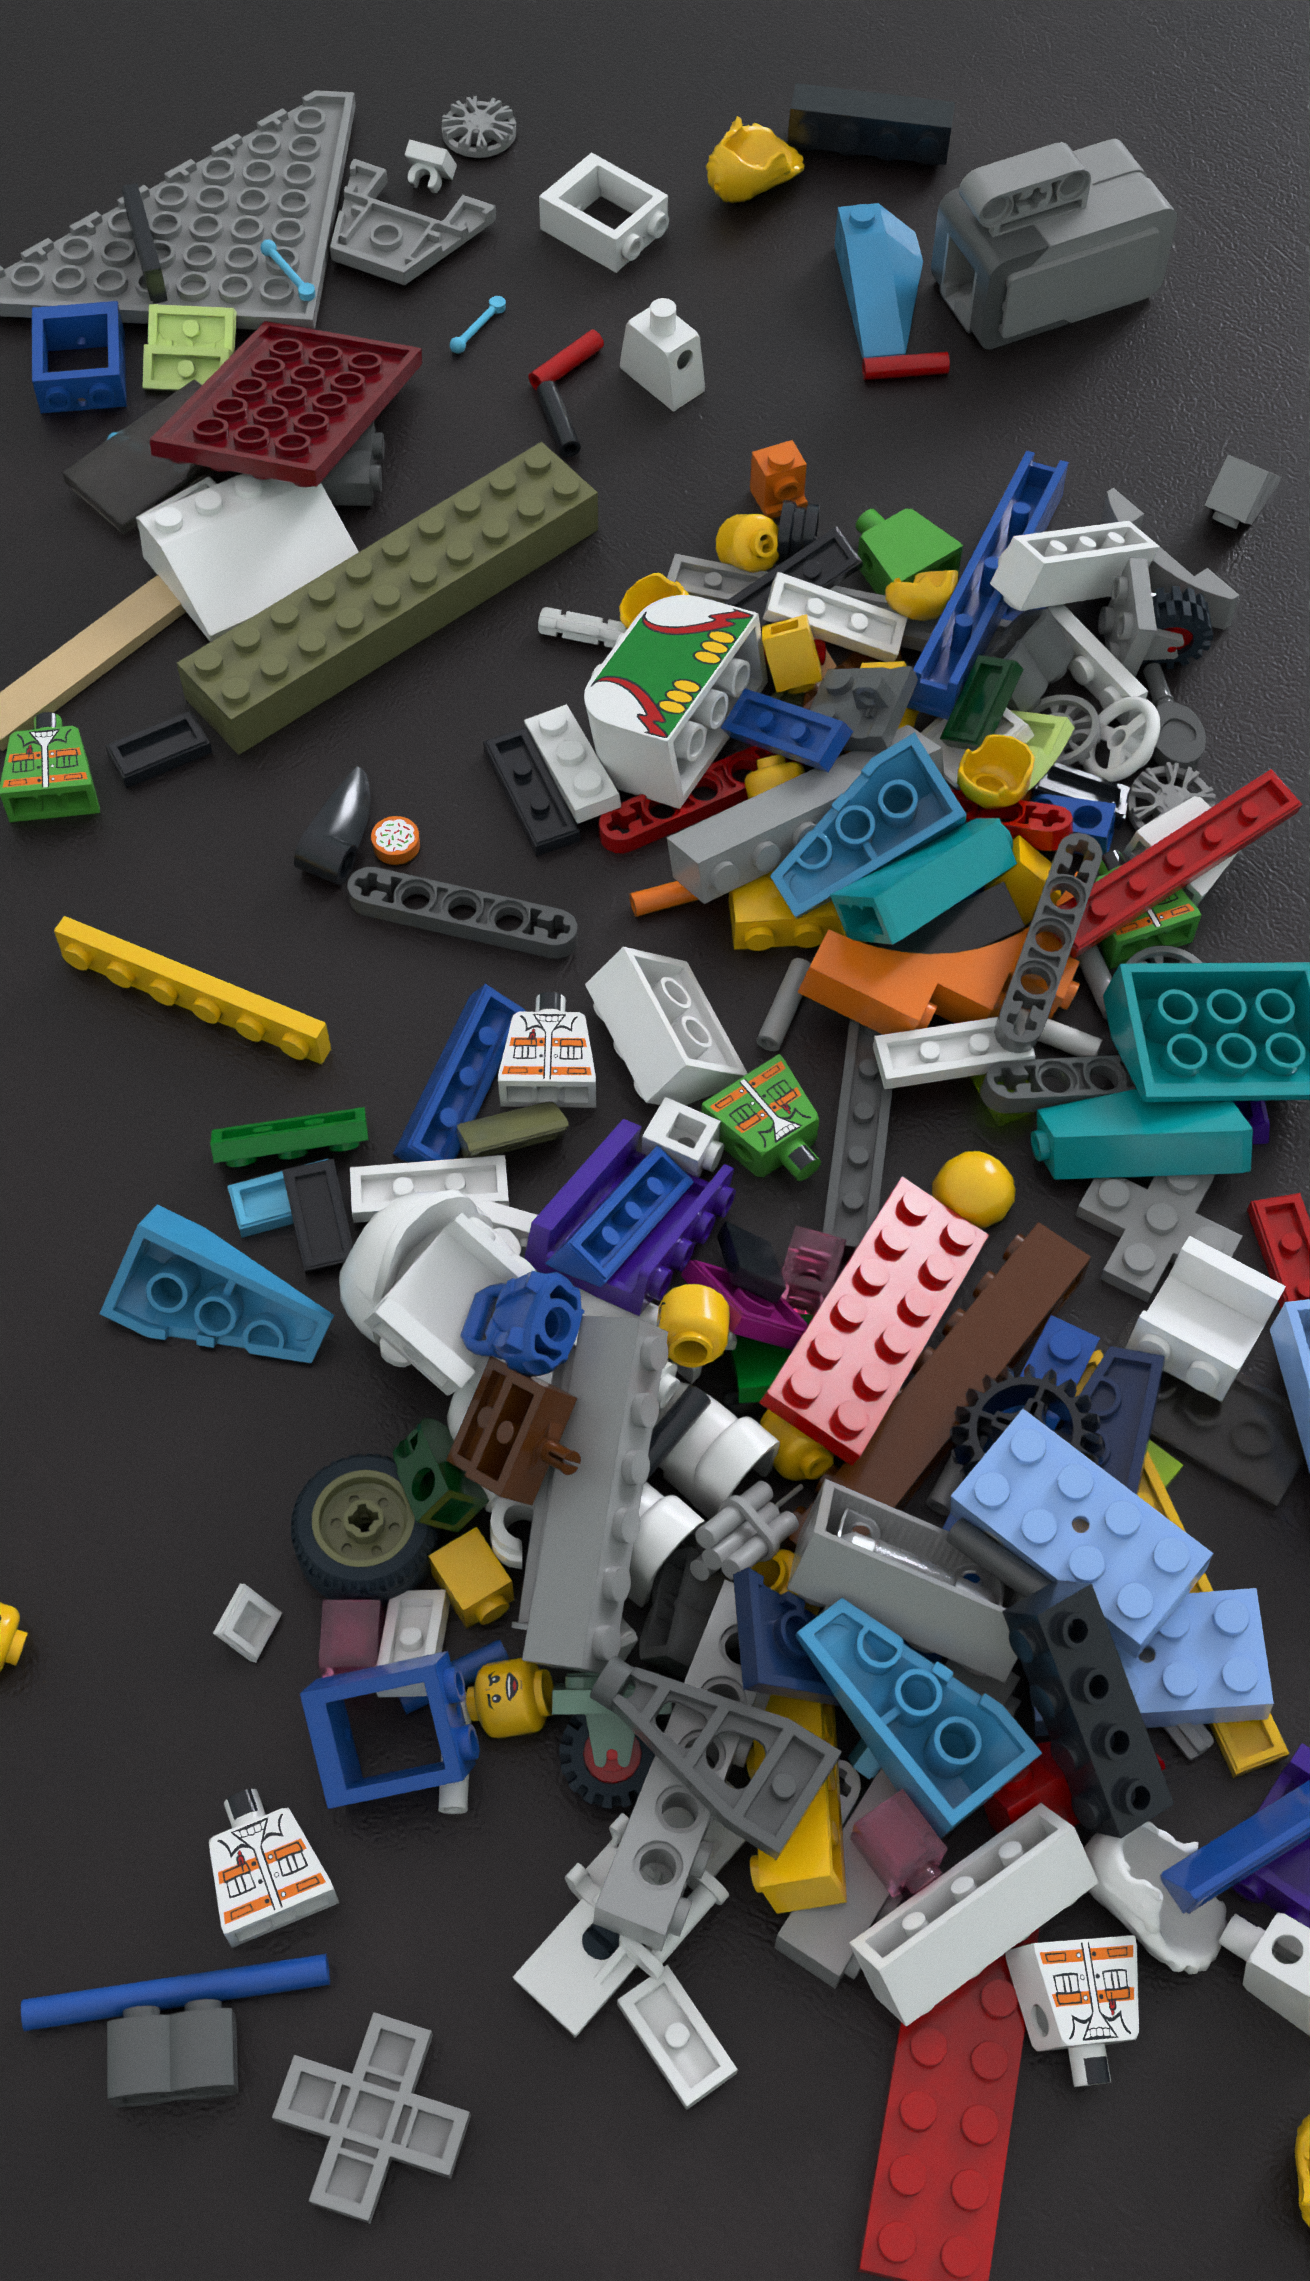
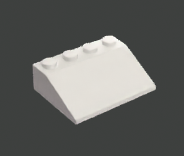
M242 473L138 517L144 559L180 601L181 606L210 642L359 552L321 483L317 487H298L292 482L276 479H256L250 474Z

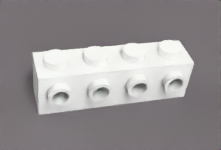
M1130 521L1013 536L1008 548L999 557L998 568L990 584L1004 596V601L1010 607L1020 611L1111 597L1113 581L1116 576L1122 575L1129 557L1147 559L1149 567L1159 546Z
M1040 1803L853 1939L849 1944L875 1997L907 2027L917 2018L932 2010L937 2003L965 1982L979 1975L984 1968L1016 1944L1027 1939L1032 1932L1064 1908L1075 1903L1080 1896L1099 1882L1075 1827Z

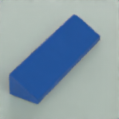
M484 984L469 996L395 1148L394 1156L409 1163L457 1158L461 1150L456 1131L457 1125L475 1120L501 1065L512 1017L517 1012H525V1009L487 984Z
M657 1145L623 1178L547 1260L546 1264L557 1271L598 1287L603 1286L693 1184L692 1179Z
M1310 1780L1162 1872L1160 1879L1183 1914L1186 1912L1188 1914L1192 1913L1310 1838Z

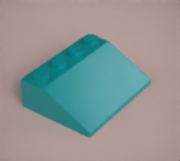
M1310 962L1119 964L1103 994L1111 1039L1143 1102L1310 1100Z

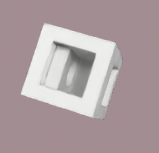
M665 1097L642 1136V1154L647 1155L658 1145L684 1172L699 1178L703 1169L713 1172L723 1154L725 1145L719 1142L721 1121Z

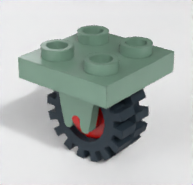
M587 1672L567 1673L565 1683H556L552 1690V1714H574L564 1730L560 1743L559 1754L562 1773L567 1778L568 1785L573 1792L579 1793L583 1797L582 1800L591 1805L596 1803L602 1805V1808L612 1809V1806L622 1805V1808L630 1806L639 1797L655 1754L617 1714L590 1698V1693L600 1674ZM629 1685L623 1697H630L634 1693L635 1687ZM672 1702L666 1703L659 1714H672Z

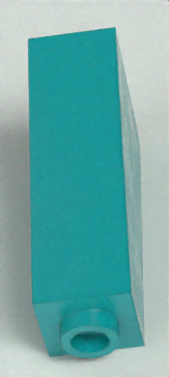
M975 818L830 894L847 937L855 941L892 945L902 940L1016 865L1017 862L1012 851L1013 839L1008 829L1001 823L1000 818Z
M1133 1089L1037 1109V1130L1031 1132V1146L1036 1160L1044 1161L1054 1179L1235 1174L1251 1171L1253 1128L1233 1101L1143 1102L1138 1090Z

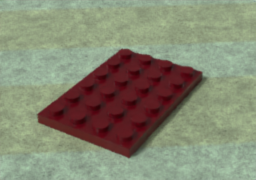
M264 321L149 439L151 456L170 459L173 463L177 464L192 463L208 466L219 472L234 471L250 474L256 479H276L292 482L298 487H317L422 365V348Z

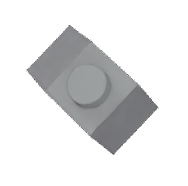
M1228 455L1206 500L1205 506L1216 510L1212 519L1236 529L1240 521L1252 525L1282 477Z

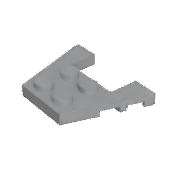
M353 159L350 165L348 187L345 186L344 189L345 199L342 211L338 213L330 245L331 260L406 285L491 225L496 220L495 205L462 195L447 217L439 221L377 200L376 197L388 183L386 169Z

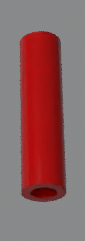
M593 329L588 331L529 373L528 378L532 387L537 390V387L544 381L556 382L604 347L601 335Z
M948 352L862 359L864 380L948 374L950 369Z

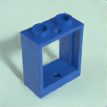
M118 301L32 308V383L41 414L127 406L125 331ZM108 347V368L48 372V351ZM79 398H84V399H86V400H85V401H79V400H77V399H79Z
M448 1651L314 1680L300 1693L328 1809L463 1781L476 1765L475 1760L479 1758V1741L476 1730L472 1724H466L461 1702L465 1700L464 1679L459 1667H452ZM424 1682L443 1761L363 1778L344 1699Z

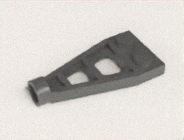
M616 1656L605 1666L590 1693L591 1699L617 1714L725 1828L775 1860L779 1858L842 1752L788 1718L638 1667L634 1668ZM629 1685L634 1686V1693L630 1697L624 1698L623 1695ZM666 1703H678L701 1714L706 1719L707 1724L692 1747L683 1748L657 1727L655 1718ZM722 1733H736L756 1740L765 1750V1759L749 1784L744 1788L735 1789L729 1787L710 1768L707 1762V1749L715 1737Z

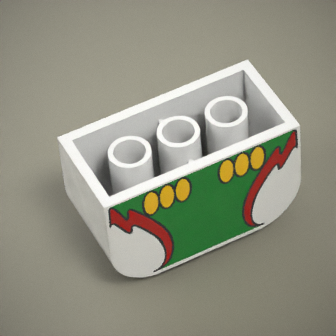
M676 595L660 599L644 608L626 632L619 635L612 651L603 663L597 665L584 693V701L596 755L617 789L637 796L644 794L647 796V799L678 809L682 807L730 736L721 729V726L743 690L746 688L761 693L768 683L759 614L698 596Z

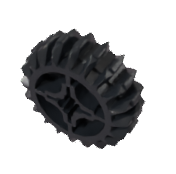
M1029 1363L1024 1369V1377L1014 1378V1371L1006 1366L1003 1369L1004 1381L999 1383L986 1374L982 1379L985 1393L969 1388L965 1394L969 1406H957L954 1412L955 1420L960 1425L953 1426L950 1429L951 1441L957 1444L951 1452L953 1462L964 1465L960 1470L962 1481L985 1455L980 1447L982 1435L993 1439V1443H995L1020 1413L1018 1411L1009 1414L1002 1411L1020 1405H1025L1023 1409L1045 1426L1047 1424L1046 1413L1048 1410L1058 1415L1066 1423L1073 1436L1072 1442L1068 1443L1099 1466L1098 1458L1093 1454L1101 1451L1103 1448L1102 1436L1095 1433L1100 1429L1099 1415L1088 1413L1091 1409V1399L1087 1394L1075 1397L1077 1389L1076 1383L1072 1378L1056 1386L1057 1373L1052 1368L1044 1374L1042 1379L1035 1377V1368Z

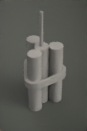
M758 1481L740 1496L732 1495L723 1501L719 1507L718 1514L697 1529L695 1533L698 1544L705 1548V1550L691 1562L690 1571L692 1575L700 1581H705L722 1568L724 1575L733 1580V1574L747 1567L752 1568L758 1562L771 1560L779 1552V1544L794 1533L799 1526L798 1519L793 1513L784 1511L780 1514L779 1508L802 1490L803 1485L799 1484L776 1504L770 1502L773 1497V1491L770 1485L764 1481Z

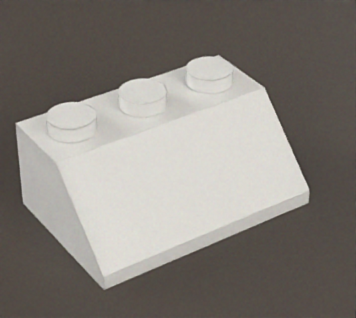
M622 947L585 984L594 1001L593 1007L596 1014L606 1024L614 1040L613 1046L616 1053L625 1061L634 1079V1088L646 1103L661 1105L664 1098L667 1097L687 1105L722 1091L748 1074L687 961Z

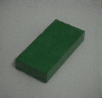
M978 655L940 739L949 747L970 749L971 751L979 748L987 735L995 733L1024 670L1021 665L1015 660Z

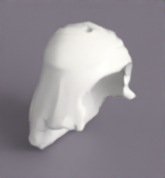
M1149 1821L1123 1838L1100 1833L1093 1835L1084 1847V1850L1099 1883L1088 1890V1892L1135 1935L1136 1939L1149 1954L1161 1963L1167 1964L1172 1971H1186L1189 1975L1197 1974L1198 1971H1206L1211 1962L1216 1959L1221 1948L1219 1940L1228 1924L1225 1919L1226 1906L1223 1901H1219L1215 1897L1192 1913L1188 1914L1186 1912L1183 1914L1160 1879L1163 1871L1197 1851L1198 1842L1186 1844L1178 1842L1169 1833L1158 1829Z

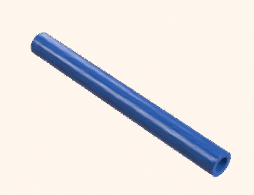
M327 1954L23 1999L21 2001L22 2027L24 2031L122 2017L123 2010L136 2006H156L161 2011L181 2008L186 2003L195 2000L215 1999L227 2001L330 1985Z

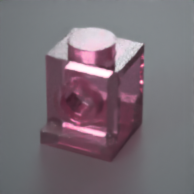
M795 1226L781 1271L786 1285V1290L782 1297L799 1315H814L841 1271L847 1239Z

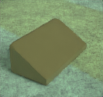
M548 1101L460 1123L457 1125L456 1131L464 1158L494 1156L561 1139L569 1125L567 1118L554 1102Z

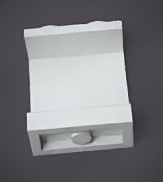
M462 1212L442 1229L363 1321L447 1396L465 1385L475 1373L474 1365L482 1357L470 1352L460 1336L475 1294L489 1285L507 1284V1281L512 1278L517 1279L531 1271L536 1272L527 1260L517 1254L509 1255L494 1242L496 1236L484 1222L475 1217L468 1218ZM494 1306V1309H493V1312H492V1314H491L490 1319L493 1317V1314H494V1311H495V1306Z
M1189 1236L1181 1248L1168 1278L1147 1312L1143 1310L1125 1349L1165 1356L1163 1371L1186 1382L1194 1389L1222 1402L1286 1286Z

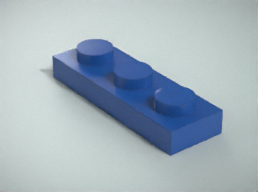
M746 688L721 726V729L733 739L825 772L830 771L853 733L843 721Z

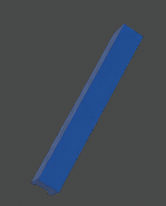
M1025 452L914 667L918 682L907 708L946 720L949 719L977 656L983 655L986 652L1008 607V604L1003 599L1004 596L990 584L998 568L999 557L1008 548L1013 536L1046 531L1063 496L1069 462L1060 460L1057 467L1054 468L1033 462L1035 453Z

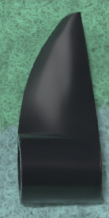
M356 766L303 833L294 855V866L338 885H342L349 877L370 812L368 777L361 768Z

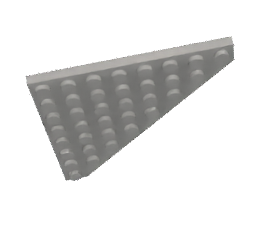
M315 90L302 97L303 104L290 112L282 108L258 121V129L243 138L239 134H235L211 147L212 155L197 163L190 159L164 173L165 181L150 189L145 185L139 187L160 262L168 299L166 302L156 304L234 308L237 311L236 329L257 330L264 321L315 329L356 107L354 92ZM123 197L117 199L118 207L102 216L95 211L70 225L71 233L55 242L47 238L21 252L22 260L6 269L0 266V316L32 318L33 307L118 301L122 323L148 324L149 304H153V301H150ZM270 239L275 242L277 246L276 251L302 281L314 285L315 298L313 300H301L296 285L270 256L267 257L262 254L260 246L264 240Z

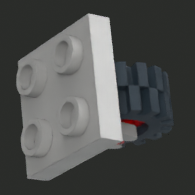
M1129 557L1122 575L1116 576L1113 581L1111 600L1108 607H1102L1099 614L1098 631L1099 634H1103L1105 637V647L1134 677H1136L1141 664L1144 666L1149 661L1150 664L1165 663L1166 669H1173L1174 662L1180 661L1181 665L1185 666L1190 664L1189 657L1191 656L1198 660L1203 656L1202 650L1208 651L1211 647L1210 641L1213 640L1208 602H1205V597L1201 593L1195 596V590L1187 588L1184 593H1181L1180 586H1172L1169 593H1164V587L1155 589L1156 593H1152L1147 559Z

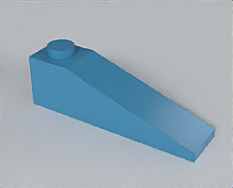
M879 203L838 207L834 247L862 359L906 355L923 267V258L916 232Z
M914 732L871 758L861 770V774L843 794L839 795L832 803L829 811L811 831L807 832L770 875V878L795 919L832 901L830 894L964 825L967 814Z
M158 1204L137 1225L99 1313L148 1338L166 1340L168 1336L194 1340L196 1345L214 1348L216 1344L245 1348L250 1354L312 1363L335 1316L205 1227Z
M843 1598L795 1634L899 1795L937 1842L980 1808L1042 1754L1001 1703L986 1693L981 1696L952 1676L953 1671L938 1661L933 1664L905 1645L902 1637Z

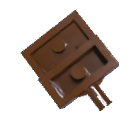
M490 1356L446 1461L465 1471V1477L499 1497L532 1506L549 1465L560 1470L565 1475H571L577 1471L578 1467L565 1460L578 1464L581 1462L578 1452L570 1450L559 1443L578 1398L536 1376L530 1377L509 1369L505 1360Z

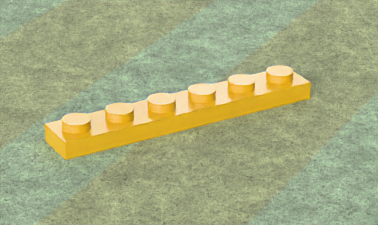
M64 916L54 930L62 957L67 963L79 970H87L88 968L106 975L109 980L120 987L129 988L132 986L149 993L156 1001L164 1005L172 1006L176 1004L186 1008L205 1022L211 1024L220 1022L236 1029L238 1033L251 1041L259 1042L263 1040L278 1046L284 1053L298 1060L307 1058L322 1065L331 1050L327 1025L323 1021Z

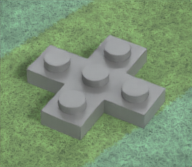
M1216 1174L1155 1176L1148 1189L1123 1177L1094 1178L1081 1200L1075 1216L1120 1237L1117 1246L1103 1269L1100 1279L1148 1303L1169 1262L1175 1263L1181 1248L1189 1236L1232 1258L1242 1239V1235L1196 1213Z
M373 2012L353 2073L294 2055L272 2118L276 2122L330 2139L309 2198V2202L312 2205L371 2224L392 2160L451 2179L471 2114L469 2111L414 2094L433 2037L431 2030Z

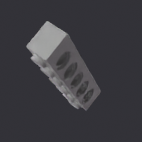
M724 1580L684 1683L765 1710L771 1695L743 1690L741 1665L731 1661L726 1652L733 1648H739L734 1583ZM676 1703L664 1734L679 1746L690 1748L707 1722L701 1714ZM731 1732L722 1733L715 1737L707 1749L706 1755L715 1764L712 1770L725 1783L732 1764L744 1767L753 1739ZM656 1755L595 1905L593 1924L662 1951L668 1933L678 1937L681 1935L692 1905V1900L682 1896L690 1875L701 1879L714 1846L713 1843L704 1840L711 1820H718ZM681 1807L691 1813L694 1823L686 1828H674L664 1820L662 1814L669 1808ZM649 1863H661L669 1868L673 1879L664 1885H652L643 1879L640 1870Z

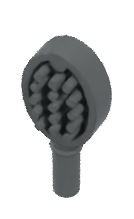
M1151 663L1143 669V674L1153 700L1152 703L1160 717V733L1152 758L1159 766H1165L1166 762H1171V765L1179 763L1180 768L1187 770L1189 766L1194 771L1200 764L1205 749L1206 734L1204 727L1191 709L1174 702V697L1170 694L1161 665Z

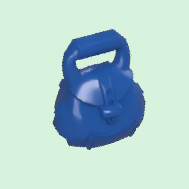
M531 1271L517 1279L512 1278L508 1280L507 1284L489 1285L475 1294L460 1336L466 1348L475 1355L494 1356L503 1359L509 1369L530 1377L548 1374L568 1360V1355L576 1340L584 1310L581 1309L580 1290L574 1287L568 1278L556 1271L544 1274ZM494 1306H495V1311H494L493 1317L490 1319L491 1314H492L493 1309H494Z

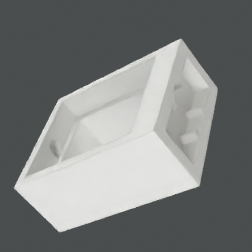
M592 152L539 196L540 229L616 273L629 261L635 260L640 252L653 240L660 238L665 233L669 224L667 194ZM602 196L632 213V215L614 230L582 211Z

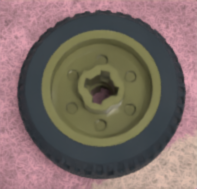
M361 1453L349 1455V1458L346 1459L343 1457L339 1458V1460L331 1462L330 1466L325 1465L304 1485L292 1511L291 1539L303 1574L319 1593L343 1606L348 1607L349 1605L352 1608L366 1609V1607L371 1609L384 1607L385 1604L389 1603V1599L395 1598L408 1590H416L419 1584H422L430 1574L431 1566L428 1555L440 1549L441 1528L416 1522L397 1474L398 1469L394 1458L385 1455L382 1457L381 1454L371 1453L362 1455Z

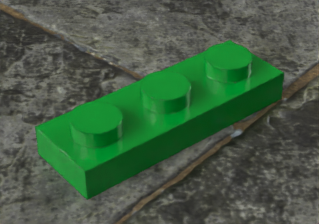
M365 1107L212 1130L210 1142L213 1162H226L229 1167H241L255 1163L259 1156L278 1154L280 1159H294L308 1154V1149L329 1146L330 1151L336 1152L354 1149L359 1146V1141L369 1140Z

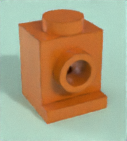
M793 440L752 452L750 491L764 516L770 519L781 516L784 500L795 501L799 507H806L808 505V501L804 496L807 464Z

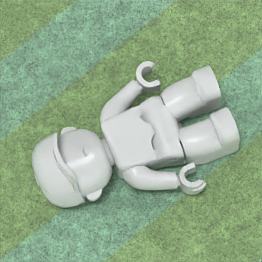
M452 1189L441 1192H414L396 1198L387 1207L376 1213L367 1223L340 1271V1300L347 1315L363 1335L380 1347L381 1357L393 1366L406 1367L411 1365V1363L363 1321L452 1219L461 1212L468 1218H478L494 1232L496 1236L494 1242L509 1255L517 1254L521 1256V1246L515 1235L505 1228L499 1227L493 1230L491 1218L461 1191ZM579 1289L581 1309L584 1310L583 1315L640 1318L655 1326L657 1325L659 1306L649 1303L642 1314L638 1316ZM729 1330L728 1344L725 1350H735L737 1339L735 1334ZM577 1334L576 1340H575V1342H574V1345L577 1344L578 1334ZM482 1356L473 1367L475 1373L461 1389L454 1392L447 1414L448 1429L453 1440L456 1438L490 1356ZM671 1360L672 1363L677 1365L679 1374L691 1384L700 1376L702 1366L688 1368L680 1366ZM552 1372L536 1377L551 1384ZM680 1382L672 1400L664 1408H659L658 1419L653 1428L690 1384ZM706 1394L711 1400V1404L659 1467L664 1470L663 1478L710 1520L718 1514L721 1503L732 1495L735 1488L751 1468L763 1477H766L772 1471V1464L777 1456L780 1441L751 1417L738 1419L727 1408ZM647 1482L643 1485L639 1508L640 1531L637 1539L634 1541L629 1569L631 1587L628 1597L640 1607H644L648 1603L654 1578L662 1564L681 1542L687 1547L696 1549L699 1544L695 1533L697 1529L706 1523L680 1498L673 1495L664 1497ZM482 1487L489 1499L484 1508L487 1512H492L490 1520L491 1549L502 1564L509 1568L522 1569V1541L509 1534L506 1529L512 1523L519 1520L532 1522L534 1503L531 1506L502 1498Z

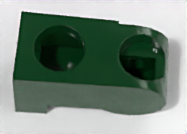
M424 1418L393 1450V1458L398 1469L397 1474L416 1522L458 1533L489 1502V1499L481 1485L465 1477V1471L446 1461L454 1443L449 1429L440 1421L433 1418Z

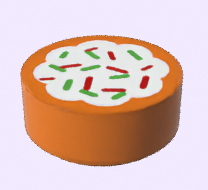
M401 816L387 817L379 821L372 830L373 852L384 863L391 865L404 864L411 861L419 852V831L415 823L408 818Z

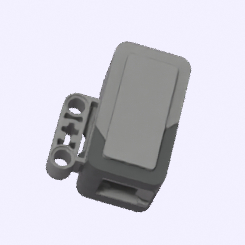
M1110 139L1072 151L1066 143H1054L978 167L964 177L960 187L950 191L943 197L937 213L931 274L940 285L942 298L968 334L973 333L983 348L990 350L1067 325L1069 322L1073 323L1152 296L1161 287L1165 277L1177 222V213L1151 179L1147 178L1144 170L1120 140Z

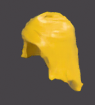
M738 116L732 122L730 130L726 132L724 138L715 146L712 154L709 155L708 163L705 166L710 187L723 202L730 203L751 200L754 196L789 181L804 170L803 156L794 147H790L768 127H763L757 123H753L752 126H742V119Z

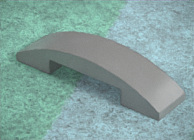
M1115 488L1107 491L1100 524L1130 521L1140 530L1144 513ZM1159 546L1148 567L1152 593H1156L1155 589L1164 587V593L1171 592L1172 586H1180L1181 593H1184L1187 588L1194 589L1195 596L1201 593L1205 597V602H1208L1212 627L1223 630L1229 627L1239 594L1208 568L1193 576Z

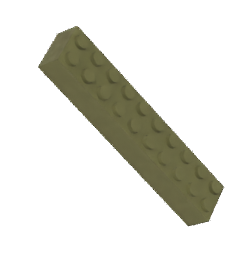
M540 442L177 662L184 697L228 745L240 755L598 531V492L543 442Z

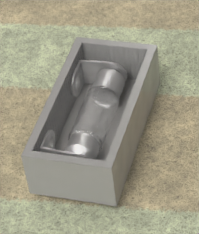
M824 1480L799 1533L787 1590L797 1593L805 1602L817 1607H831L843 1598L902 1637L914 1649L923 1653H937L959 1663L965 1670L977 1676H990L1005 1683L1018 1659L1010 1646V1631L1002 1611L1023 1600V1596L946 1541L949 1531L830 1480ZM856 1526H865L869 1529L870 1534L864 1536L853 1532L852 1529ZM973 1573L978 1575L981 1580L974 1583L963 1577L966 1574Z

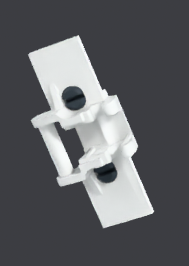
M726 1780V1784L728 1786L734 1787ZM681 1807L669 1808L662 1814L664 1820L674 1828H686L694 1823L691 1813ZM621 1813L609 1827L612 1835V1840L586 1869L581 1864L576 1863L564 1877L569 1889L580 1900L579 1903L516 1972L513 1979L576 2038L635 1968L638 1969L640 1967L649 1976L657 1980L665 1971V1967L662 1964L715 1903L718 1905L724 1903L729 1897V1893L715 1876L746 1840L725 1828L720 1822L711 1820L704 1840L713 1843L714 1846L702 1878L699 1879L690 1875L687 1885L694 1891L687 1897V1899L692 1900V1905L680 1937L668 1933L663 1949L659 1951L647 1945L644 1947L640 1942L593 1924L595 1905L630 1820L625 1814ZM649 1863L640 1870L643 1879L652 1885H664L673 1879L669 1868L661 1863Z

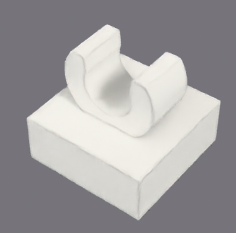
M409 139L405 151V157L412 165L408 172L409 183L412 187L417 188L420 178L424 175H430L428 188L432 193H437L442 185L441 177L453 180L457 167L456 162L447 149Z

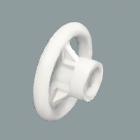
M1133 696L1120 699L1110 704L1098 715L1101 726L1100 739L1107 742V747L1111 750L1107 769L1097 764L1095 759L1096 743L1089 752L1090 758L1088 760L1083 759L1084 763L1082 765L1087 773L1104 778L1110 782H1116L1130 776L1150 760L1160 733V717L1153 703L1142 697ZM1125 712H1141L1126 726L1121 725L1115 729L1108 726L1111 721Z

